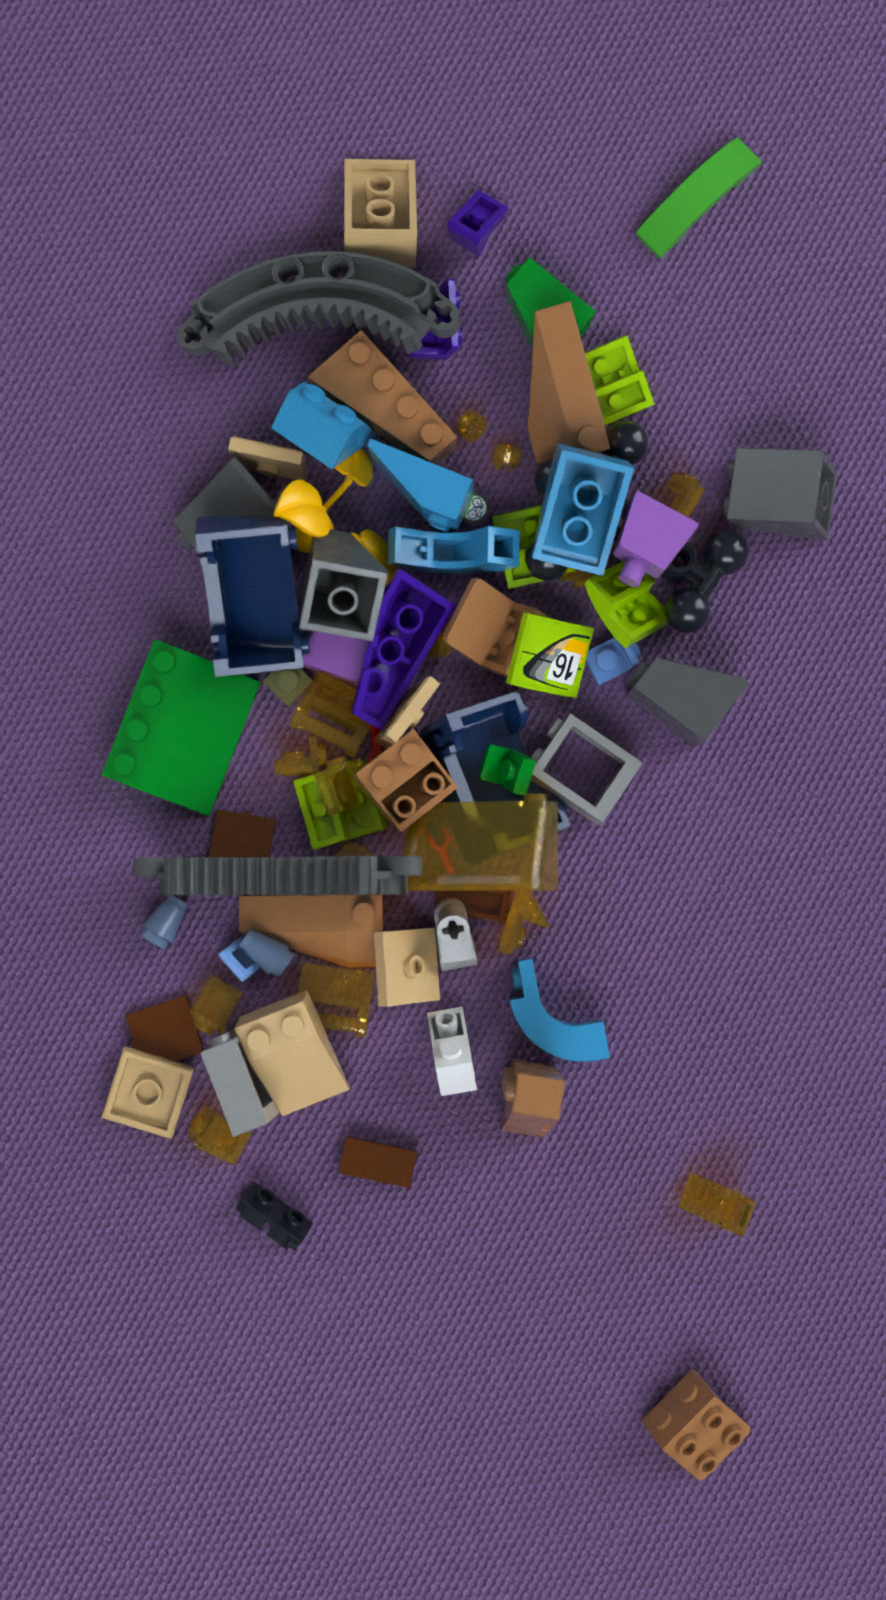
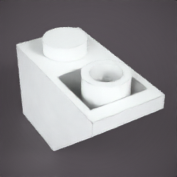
M463 1006L428 1012L429 1030L441 1096L477 1090Z

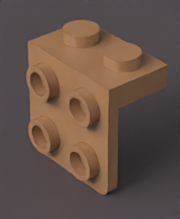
M475 577L469 582L443 634V642L485 670L507 677L523 612L541 616L546 615L536 608L513 602L484 580Z
M693 1368L641 1420L660 1448L698 1480H703L711 1474L750 1433L749 1425L718 1398Z

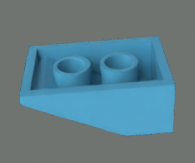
M305 382L288 392L271 429L331 469H334L365 446L369 439H374L376 435L374 430L356 417L352 409L336 404L325 396L322 389Z
M370 438L367 446L372 462L425 521L429 522L428 527L436 532L449 533L450 530L457 533L463 522L471 497L474 494L473 479Z
M557 443L547 479L532 559L603 576L634 467L626 460Z

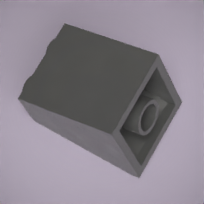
M737 448L735 460H731L729 465V479L732 485L730 495L725 497L724 514L727 516V520L736 528L828 541L838 471L823 450Z
M234 457L174 519L173 523L179 529L175 537L189 552L193 548L197 551L195 540L197 517L281 518L274 516L276 507L274 501L238 459Z
M330 529L329 533L323 538H311L301 589L299 628L373 641L388 570L350 533Z
M656 658L650 665L643 662L626 683L632 687L626 696L695 748L706 741L750 682L741 677Z

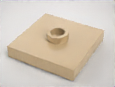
M236 436L230 438L229 453L232 459L236 457L246 470L271 477L278 476L292 480H307L309 470L302 451Z
M431 676L425 677L416 683L389 718L383 730H380L377 734L375 742L385 749L397 743L407 728L412 730L424 715L421 709L440 683Z
M420 928L374 932L378 1007L440 1000L436 929Z
M125 1046L122 1050L101 1118L172 1139L195 1067Z

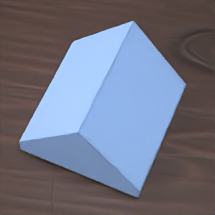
M243 936L221 951L218 956L241 984L260 969L244 950L239 947L244 939Z

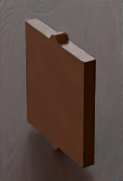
M218 809L209 858H270L276 819L254 816L249 811H244L242 814Z
M187 995L125 1015L133 1039L130 1045L137 1050L173 1061L195 1056L204 1051L197 1030L199 1021L194 1020Z

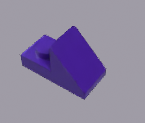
M477 190L449 220L447 229L450 239L475 255L481 256L489 235L502 222L508 207L482 191Z

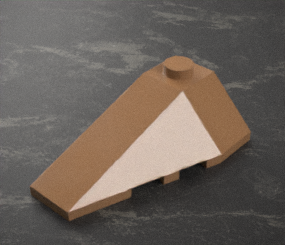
M571 301L534 311L527 429L536 463H543L545 460L553 458L557 443L594 453L610 449Z
M384 895L239 896V932L247 934L252 928L256 932L289 945V949L345 967H376L374 932L384 931Z

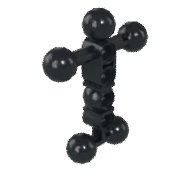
M630 420L621 421L613 424L606 431L610 449L604 450L606 456L626 460L631 465L638 463L645 457L648 450V438L646 431L638 423ZM549 458L540 464L534 475L536 490L543 499L553 458ZM626 500L620 516L622 519H624L629 504ZM617 527L613 541H617L621 527ZM720 530L713 533L706 540L703 547L704 566L696 561L694 547L686 542L677 554L682 558L684 567L678 568L670 563L661 574L666 580L678 581L683 578L691 584L688 588L674 591L665 603L666 620L674 630L692 633L700 630L707 623L710 616L709 596L723 575H731L740 571L748 559L747 542L740 533L732 530ZM535 539L529 543L525 551V564L535 578L544 581L554 580L561 577L567 571L568 567L532 559Z

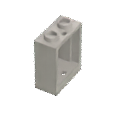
M570 713L564 721L560 718L555 721L546 735L552 740L543 751L538 747L531 756L536 761L531 781L598 826L604 822L643 763ZM570 730L621 764L594 806L543 771Z
M235 1029L208 1040L210 1047L200 1052L232 1136L235 1137L268 1124L280 1111L249 1063Z

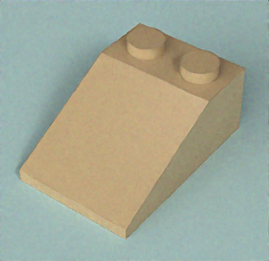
M344 159V252L365 254L386 259L407 268H416L417 210L415 160Z
M308 990L240 1016L234 1028L249 1063L282 1116L350 1090Z

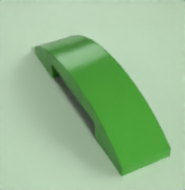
M738 137L694 171L652 213L635 235L660 260L686 235L687 230L733 187L737 188L761 165L762 161Z

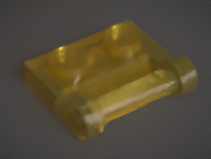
M320 671L296 709L289 726L299 731L303 728L345 749V754L353 758L357 756L373 725L351 713L356 689ZM313 710L355 731V733L351 737L308 714Z
M304 962L298 993L308 990L313 1002L359 1008L357 1018L318 1013L323 1027L353 1032L355 1037L366 1038L375 973Z

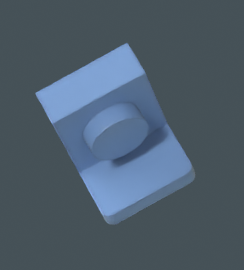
M614 637L590 649L586 665L598 687L636 668L639 664L637 657L641 656V652L637 643L624 648Z

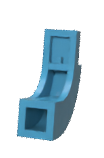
M486 526L468 532L442 533L393 527L389 529L388 565L413 568V572L436 574H479L509 570L519 567L520 530Z
M533 959L516 960L518 968L511 969L515 991L522 990L523 996L509 998L513 1015L526 1036L542 1050L565 1060L587 1062L610 1058L604 1022L601 1019L580 1023H566L550 1016L543 1008L539 998Z

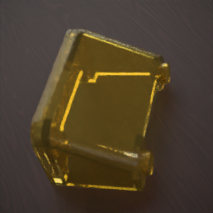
M524 794V801H440L407 828L403 856H423V875L407 876V891H558V802L546 801V794Z

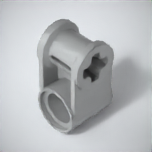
M455 898L441 900L434 909L438 937L436 941L441 970L447 971L478 965L473 935L470 933L464 904Z

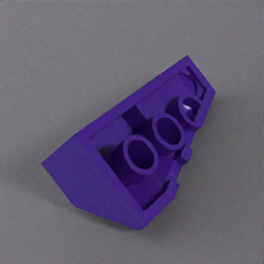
M399 568L396 569L384 589L373 641H368L351 710L352 714L381 731L456 606Z

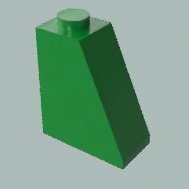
M530 257L522 266L516 264L508 273L505 282H507L505 297L531 350L534 311L571 301L580 337L593 324L596 311Z

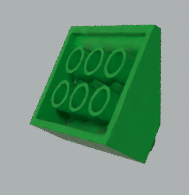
M154 639L101 776L210 816L261 682L243 674L215 677L213 662Z

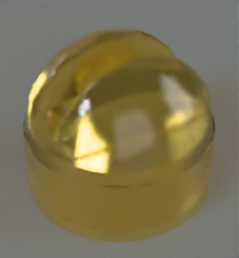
M470 409L461 412L463 415L455 421L457 432L469 442L478 440L486 430V418L477 411Z
M495 444L492 454L494 467L501 471L502 466L505 465L507 466L506 472L513 471L520 462L522 450L508 444Z
M445 629L441 630L428 652L430 658H442L453 652V648L443 642Z

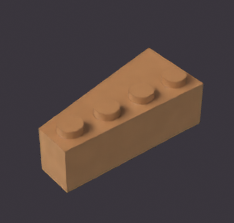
M362 330L307 376L308 384H313L322 389L325 396L336 404L352 409L357 418L366 423L376 434L392 443V446L398 450L438 465L457 448V436Z
M512 1059L511 1067L504 1066L501 1088L502 1092H504L505 1106L501 1131L544 1138L548 1130H551L552 1126L558 1122L565 1080L555 1065Z

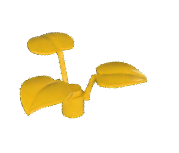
M360 448L335 467L338 472L346 475L341 486L323 506L318 491L304 480H295L282 491L275 507L274 516L295 525L297 548L300 551L309 553L312 537L323 538L329 533L330 529H334L333 523L326 512L351 485L353 480L362 487H366L371 482L373 467L369 456L363 448ZM369 529L360 532L359 536L356 533H350L388 570L386 587L396 571L395 566L388 565V544L381 536Z

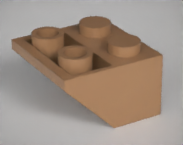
M414 729L404 733L397 743L386 747L350 775L370 802L399 833L458 788Z

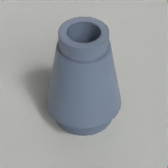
M168 895L166 900L141 925L144 929L139 936L165 951L168 944H173L188 904L173 895Z
M252 928L239 945L268 976L273 974L277 978L281 976L295 955L288 950L289 945L256 932Z

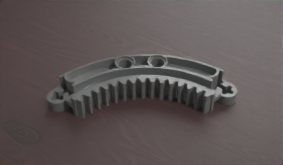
M342 251L307 252L287 255L259 263L219 282L190 304L195 313L180 326L177 337L187 354L198 357L211 351L224 366L226 364L235 367V355L242 358L247 357L245 347L249 346L257 350V340L261 338L265 343H269L270 333L272 332L281 338L284 327H287L291 333H295L298 323H301L305 330H309L311 321H315L318 328H322L325 320H328L331 327L336 328L341 320L345 329H349L354 322L358 331H363L367 326L370 334L373 336L380 331L383 340L386 341L391 337L396 347L402 345L405 353L409 355L423 347L421 339L429 331L439 338H448L455 335L460 329L461 318L456 305L440 293L436 283L410 268L386 259L359 253ZM340 272H348L342 278H335V276ZM298 275L294 281L286 282L289 277ZM435 306L442 316L446 317L449 315L451 322L448 324L443 321L439 323L436 314L432 311L433 307ZM206 319V321L208 322L210 327L213 328V330L209 331L207 326H204L202 322ZM191 334L200 335L202 339L198 343L193 340L191 341L189 338Z
M423 856L133 858V877H157V880H160V895L409 894V876L423 875Z

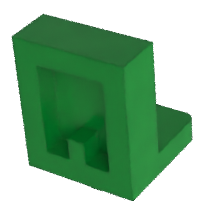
M488 744L478 777L485 781L498 783L514 794L526 796L536 761L519 750Z

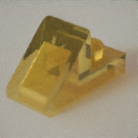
M520 880L517 883L497 946L498 951L512 955L514 948L521 949L527 930L521 927L523 920L550 928L527 882Z
M690 1173L678 1207L744 1237L756 1200L739 1189L728 1188L697 1173Z

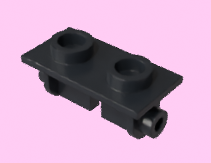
M253 1182L235 1208L241 1213L239 1215L240 1218H243L258 1230H261L264 1224L269 1222L272 1227L266 1235L286 1250L291 1248L293 1251H296L314 1224L305 1218L299 1210L292 1209L278 1199L272 1191L261 1187L256 1182Z

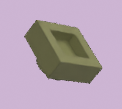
M301 668L273 671L263 680L288 708L314 684V681Z

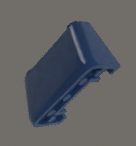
M227 516L197 517L195 540L197 553H200V564L203 568L211 624V641L215 657H213L215 677L304 668L303 655L310 654L308 632L300 633L291 557V549H298L295 526L288 527L287 521L284 519Z
M519 691L445 714L420 731V738L458 786L456 790L442 800L461 852L470 863H478L571 827L565 804L554 796L544 798L540 786L531 780L526 796L510 792L498 783L485 781L478 777L488 744L519 750L527 755L518 731L526 726L529 711L525 702L522 701Z

